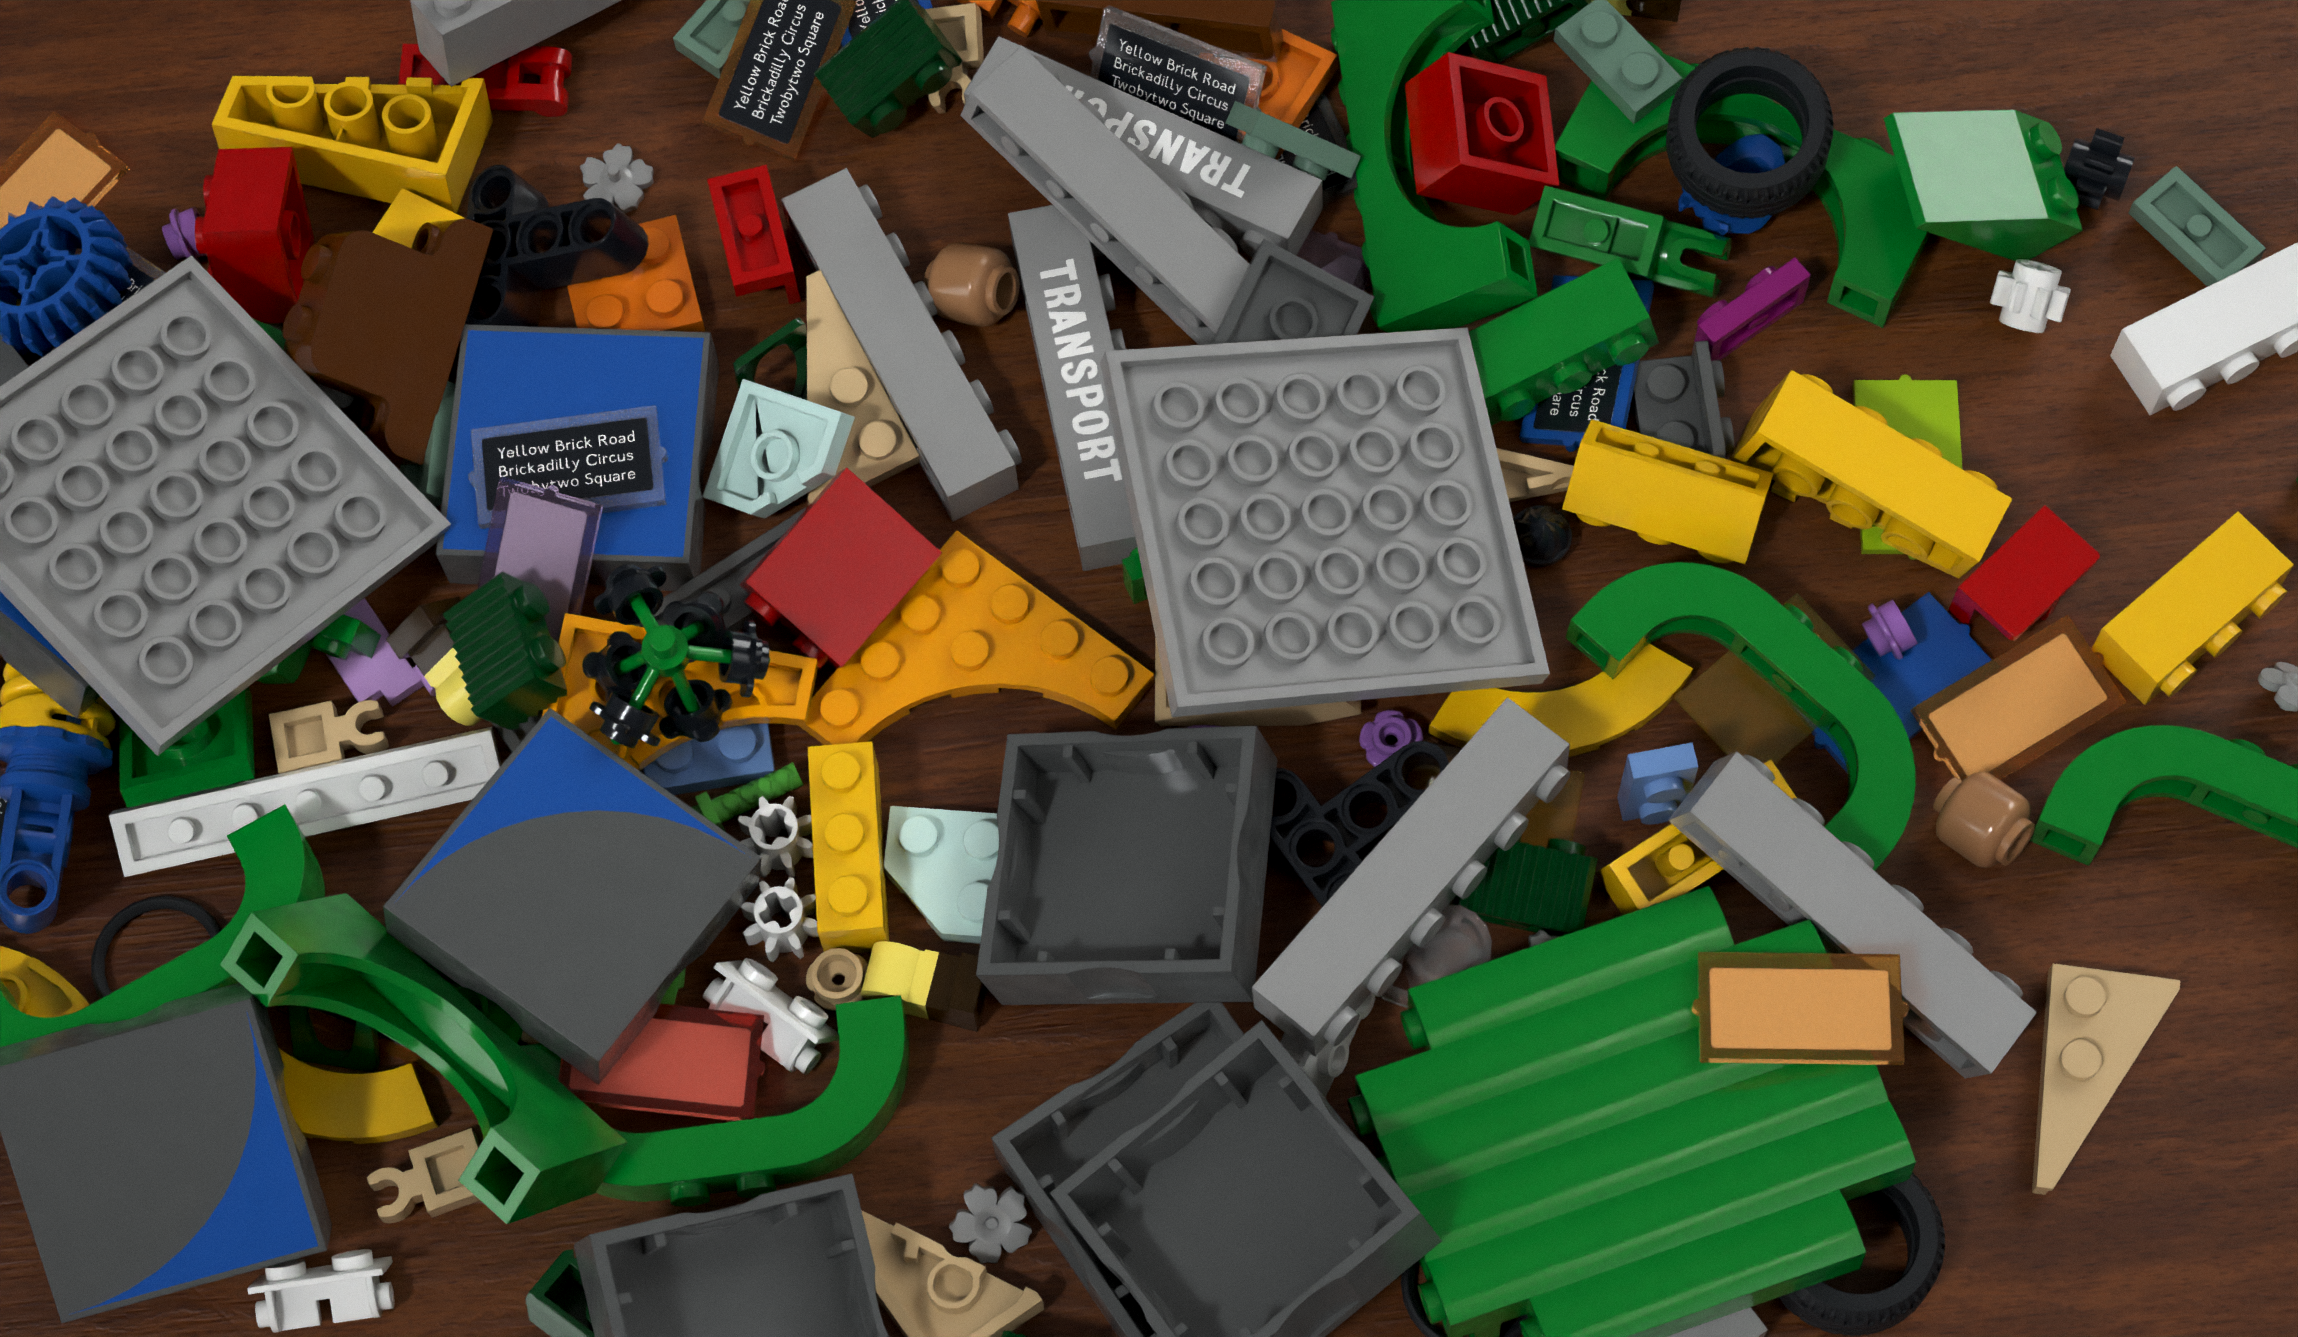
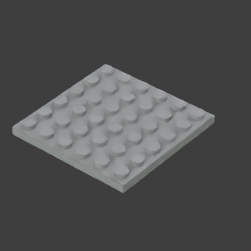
M192 255L0 386V591L157 756L437 543L438 538L448 531L451 523Z
M1468 328L1105 351L1100 365L1172 717L1542 684L1548 677L1550 671Z

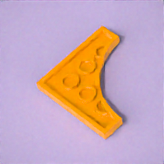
M956 530L940 549L942 554L845 665L842 668H837L812 697L806 726L799 727L823 745L868 742L884 728L910 714L909 709L926 701L951 694L952 698L973 694L999 693L1000 688L1043 693V698L1052 699L1080 709L1116 730L1153 686L1155 677L1154 673Z
M565 613L558 644L566 658V664L561 668V672L567 687V696L558 697L556 703L548 704V708L543 710L542 716L551 708L639 771L666 752L692 740L681 735L673 739L665 738L662 735L659 723L664 717L668 716L664 708V701L669 691L675 685L671 677L659 676L644 703L659 715L651 730V733L661 740L658 746H652L640 739L635 748L622 744H613L611 738L600 731L604 720L589 709L592 702H598L604 706L607 702L605 700V691L599 683L584 674L582 668L583 659L591 652L602 650L607 645L608 636L614 632H626L631 635L634 641L642 644L647 632L644 627L624 625L618 622ZM769 650L770 663L763 680L754 679V688L750 697H742L740 695V684L725 683L720 680L718 662L696 660L688 663L683 671L688 680H703L709 683L714 691L724 689L729 692L732 698V706L723 712L718 724L720 730L750 724L806 726L818 670V660Z

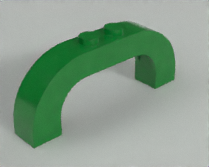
M1675 562L1644 567L1614 580L1592 597L1571 619L1565 638L1612 679L1645 646L1664 636L1680 633L1697 634L1713 639L1729 649L1836 744L1847 767L1848 793L1844 806L1828 822L1825 828L1841 842H1850L1865 851L1874 862L1872 869L1875 872L1884 863L1904 832L1914 802L1916 786L1915 763L1909 737L1891 703L1870 680L1861 674L1863 667L1860 662L1843 647L1835 645L1831 648L1813 632V623L1799 608L1790 603L1781 605L1758 585L1728 570L1705 564Z
M2155 725L2132 728L2100 740L2087 748L2070 763L2056 781L2036 819L2033 835L2029 840L2032 843L2089 866L2102 845L2113 816L2120 809L2140 799L2168 797L2187 802L2298 848V764L2289 766L2267 757L2259 746L2242 739L2226 740L2219 736L2188 727Z
M286 804L227 835L244 869L245 892L237 913L218 934L89 1006L60 1017L42 1018L22 1013L15 998L0 979V1047L85 1024H104L128 1020L143 1015L163 1003L239 983L220 964L250 913L325 897L324 879L320 865Z
M894 996L835 1004L840 1045L837 1069L830 1084L823 1093L812 1103L797 1111L777 1116L649 1133H627L614 1129L628 1143L596 1193L624 1201L648 1202L670 1199V1204L673 1206L688 1207L709 1202L710 1194L736 1191L739 1197L755 1198L761 1194L777 1191L776 1185L810 1180L842 1167L868 1148L882 1133L897 1109L904 1092L909 1071L910 1047L907 1016L902 997ZM541 1043L520 1046L569 1089L570 1064ZM571 1091L586 1104L585 1092Z

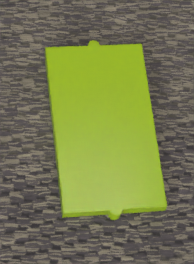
M1904 374L1900 376L1899 380L1853 381V406H1864L1878 412L1886 419L1889 427L1910 439L1918 438L1933 444L1941 451L1942 458L1963 469L1957 380H1912L1909 375ZM1872 525L1870 529H1860L1861 554L1904 553L1882 542L1881 534L1884 531L1883 529Z

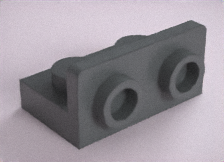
M1707 340L1694 342L1691 356L1639 361L1632 395L1633 411L1637 433L1725 459V455L1733 454L1734 452L1733 427L1730 417H1720L1717 398L1724 397V372L1720 360L1711 361Z

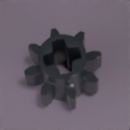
M2096 128L2091 142L2075 138L2064 171L2066 178L2075 186L2079 204L2098 210L2103 196L2119 201L2135 159L2133 156L2120 152L2125 137Z

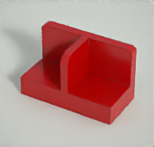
M767 164L708 178L707 182L736 297L784 285L789 305L801 302Z
M2044 505L1958 586L1948 611L1962 624H1967L1968 626L1977 617L1982 615L2009 640L2015 641L2038 619L2046 620L2053 614L2060 598L2096 565L2100 555L2098 551Z

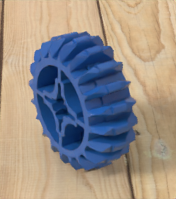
M52 196L44 207L30 201L25 214L21 216L8 212V224L0 229V335L2 341L12 345L20 355L25 356L32 352L44 357L51 352L53 347L57 348L101 318L109 309L115 308L122 303L119 292L132 285L127 270L133 265V262L126 249L128 245L124 242V236L102 211L96 210L92 205L88 207L75 197L65 203ZM77 249H82L81 254L75 255ZM17 299H22L20 306H16Z

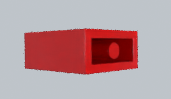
M845 468L838 472L739 586L749 594L743 603L759 619L770 627H773L779 620L797 636L791 645L801 656L817 659L818 669H821L825 663L833 669H837L845 665L942 552L851 470Z

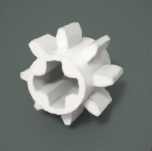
M2017 259L2012 273L1999 270L1990 299V304L2002 306L1999 321L2007 326L2034 333H2043L2048 319L2061 322L2071 290L2064 286H2058L2062 271L2053 266L2026 259Z
M762 796L759 798L760 808L751 818L748 816H739L738 818L741 830L746 835L751 836V838L742 840L741 843L762 857L760 877L765 878L771 869L785 870L790 877H794V865L799 862L801 857L813 858V844L808 839L803 838V836L812 833L811 815L796 818L797 806L794 797L789 796L781 805L769 804ZM782 829L787 830L788 839L777 837ZM766 835L777 837L772 845L767 844Z
M789 877L784 887L770 888L765 881L759 882L761 894L758 896L755 904L745 902L741 906L744 917L756 922L747 927L743 932L747 944L756 945L763 940L770 962L776 960L779 952L793 951L799 959L803 958L802 945L807 937H819L817 921L806 917L816 912L815 894H809L800 899L795 879ZM783 911L784 915L791 919L792 923L780 928L779 924L773 921L772 916Z

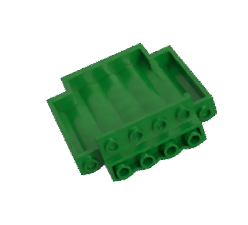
M1710 886L1408 989V1009L1400 1012V1019L1412 1050L1423 1047L1424 1052L1355 1075L1356 1096L1347 1098V1103L1358 1135L1363 1137L1371 1134L1379 1155L1376 1158L1377 1161L1442 1240L1419 1259L1427 1282L1419 1284L1418 1291L1431 1324L1442 1321L1448 1337H1462L1467 1334L1469 1337H1500L1502 1322L1527 1314L1528 1319L1520 1321L1523 1337H1667L1860 1269L1866 1250L1846 1201L1909 1180L1916 1164L1905 1130L1888 1099L1883 1081L1870 1052L1711 1049L1710 970L1833 971L1825 947L1810 919L1734 945L1721 907Z

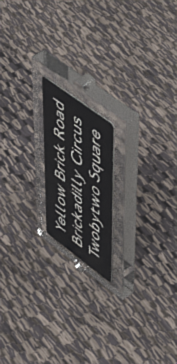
M1110 5L1104 8L1096 47L1089 51V56L1093 60L1090 77L1233 141L1242 143L1246 132L1225 123L1235 101L1262 112L1258 104L1267 66Z
M656 405L471 429L474 471L469 473L468 479L476 490L478 525L480 529L506 525L513 490L585 509L589 512V515L667 505L663 463L668 460V454L666 449L661 447Z

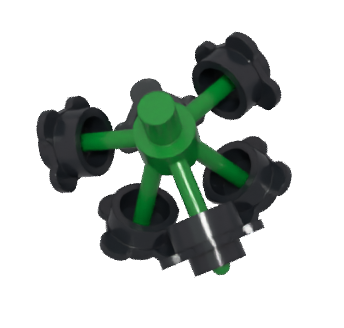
M624 564L616 568L606 581L605 592L595 598L594 607L601 615L613 612L621 624L635 625L642 623L647 634L642 644L634 641L631 635L626 632H614L608 636L607 645L602 650L591 652L583 659L582 668L584 674L588 678L595 679L605 691V700L607 702L605 706L598 702H592L589 707L591 711L598 714L604 720L600 731L611 738V742L615 745L622 744L635 748L640 739L652 746H658L661 740L652 734L651 730L659 715L644 703L658 677L661 676L671 677L675 685L669 691L664 701V708L668 716L664 717L659 723L662 735L668 739L681 735L696 739L698 742H707L715 738L720 731L718 726L719 720L723 712L732 706V698L729 692L724 689L714 691L712 686L706 681L698 679L688 680L683 670L688 663L696 660L718 662L720 680L725 683L740 684V695L742 697H750L754 688V679L763 680L770 663L768 642L758 639L755 621L746 620L742 632L727 629L721 614L724 608L722 598L714 592H704L697 601L686 604L681 601L669 603L663 612V619L667 625L659 626L653 615L657 613L663 604L664 597L659 588L667 579L663 568L654 566L646 570L632 564Z

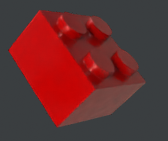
M1447 52L1405 83L1417 195L1516 216L1541 199L1545 185L1553 188L1559 187L1547 76Z
M293 148L218 149L213 175H206L204 178L205 216H198L195 221L197 251L199 254H207L209 261L207 272L253 319L263 323H284L289 310L298 302L305 280L301 276L302 263L307 251L314 244L313 230Z

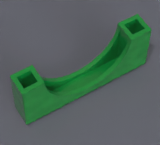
M1647 41L1682 77V81L1699 65L1696 63L1687 64L1663 53L1658 46ZM1591 80L1555 145L1559 181L1605 201L1612 189L1633 168L1645 160L1667 151L1666 134L1670 107L1674 95L1633 124ZM1736 94L1715 102L1702 113L1696 125V133L1701 144L1721 143L1730 145L1747 135L1764 134L1781 146L1785 163L1798 153L1802 145V134L1792 114L1785 107L1773 102L1772 99L1757 94ZM1833 129V138L1826 166L1812 189L1830 217L1837 242V271L1834 275L1827 303L1883 328L1932 233L1915 227L1895 156L1885 152L1878 143L1870 139L1853 138Z
M347 893L251 912L220 964L221 967L266 1007L279 1005L305 1006L351 1018L403 1044L439 1071L468 1103L477 1118L483 1135L482 1143L458 1181L506 1224L595 1194L628 1143L413 951L386 933V927Z

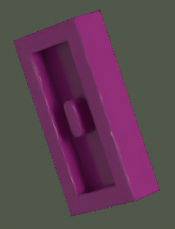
M1796 257L1779 269H1776L1774 266L1766 267L1750 280L1745 288L1746 292L1730 303L1725 299L1714 303L1699 317L1694 342L1707 340L1711 361L1722 360L1802 304L1811 274Z

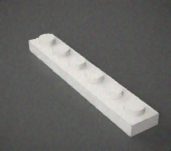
M487 727L240 782L226 787L177 796L166 801L114 810L109 814V819L124 877L235 853L227 835L286 804L304 836L307 837L472 800L500 768L501 760L493 727Z

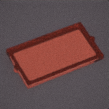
M659 1004L656 1014L599 1085L562 1058L559 1081L584 1104L591 1106L731 1121L754 1119L758 1077L764 1074L766 1068L765 1063L760 1061L764 1015Z

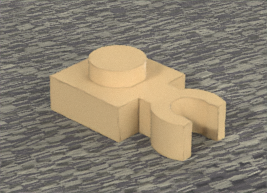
M976 3L925 9L962 58L961 65L953 68L950 81L939 91L929 94L930 103L939 114L946 113L945 97L952 89H962V100L965 105L964 92L971 82L967 70L979 68L984 61L981 9Z
M332 700L269 714L278 773L281 774L344 760V750L355 748L365 754L386 750L389 744L383 731L368 735L361 733V728L365 722L384 717L383 710L378 701H360L354 704L347 711L346 715L338 716L337 708Z
M470 1128L408 1150L413 1169L402 1172L390 1167L381 1168L367 1177L368 1183L374 1191L382 1190L388 1186L399 1188V1195L395 1202L377 1209L378 1216L384 1223H396L405 1219L411 1214L415 1204L423 1201L427 1212L432 1218L480 1201L458 1181L480 1146L473 1129Z

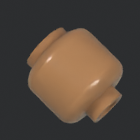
M965 242L950 243L928 265L924 276V284L933 298L937 315L947 321L978 327L993 326L1013 309L1019 295L1020 283L1016 270L1013 268L1008 256L994 247Z
M1986 771L1973 773L1963 781L1958 778L1951 779L1939 792L1933 805V809L1939 813L1936 822L1937 837L1952 850L1982 869L1992 867L1998 863L2004 866L2012 863L2027 846L2035 830V824L2030 821L2031 806L2026 798Z

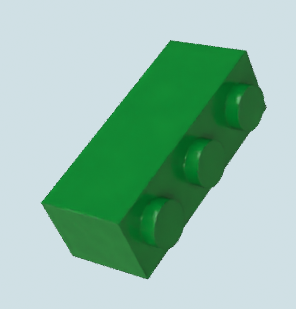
M1619 257L1469 331L1491 426L1502 420L1509 422L1520 419L1530 413L1535 404L1557 393L1566 394L1579 390L1591 380L1593 375L1615 364L1619 366L1631 364L1643 357L1650 347L1659 343L1651 318Z

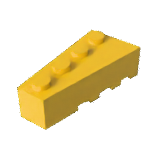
M232 76L213 119L212 128L219 149L292 147L301 184L392 203L401 188H404L451 212L457 213L493 119L484 78H468L462 81L461 85L451 87L450 85H433L432 78L407 77L406 85L371 84L369 77H346L345 82L339 84H314L312 77Z
M1791 370L1755 409L1734 448L1733 454L1728 459L1774 473L1772 480L1775 482L1771 492L1792 502L1796 501L1798 495L1826 504L1830 512L1829 519L1850 529L1853 527L1870 529L1872 525L1883 529L1884 531L1881 534L1883 543L1958 579L1980 562L2012 501L2011 497L1997 490L1995 482L1986 475L1972 470L1964 471L1942 458L1941 451L1933 444L1922 439L1906 437L1889 427L1886 419L1878 412L1864 406L1855 407L1833 394L1832 388L1822 379L1809 374L1800 375L1794 370Z

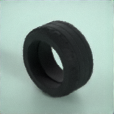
M1749 47L1734 48L1732 51L1726 50L1717 53L1711 59L1708 58L1695 67L1682 81L1674 95L1670 107L1666 134V148L1670 166L1684 190L1688 194L1690 193L1695 201L1699 202L1702 206L1706 205L1711 211L1744 219V217H1749V219L1762 218L1768 214L1770 216L1786 210L1788 207L1790 208L1803 199L1821 177L1826 166L1833 138L1832 108L1819 80L1811 71L1807 70L1805 65H1802L1796 59H1790V56L1787 54H1782L1777 50L1771 52L1769 48L1755 47L1754 49H1749ZM1736 94L1762 95L1775 100L1792 114L1802 134V145L1792 159L1774 170L1762 173L1737 172L1722 166L1704 150L1696 133L1697 121L1708 107L1725 97Z
M1913 1172L1909 1180L1864 1195L1887 1209L1896 1219L1905 1236L1908 1261L1898 1281L1885 1290L1871 1294L1846 1293L1834 1289L1824 1282H1820L1778 1297L1789 1311L1797 1315L1805 1323L1820 1328L1822 1331L1843 1334L1845 1336H1861L1891 1328L1902 1322L1917 1309L1933 1287L1941 1270L1945 1254V1231L1940 1211L1935 1204L1933 1196Z

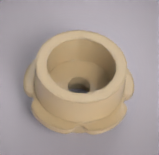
M833 948L821 953L814 963L810 965L806 974V984L808 989L815 993V1002L824 1009L836 1011L835 1004L863 1001L864 998L860 993L868 963L862 956L853 954L844 948ZM836 975H843L845 981L841 985H835L833 978Z

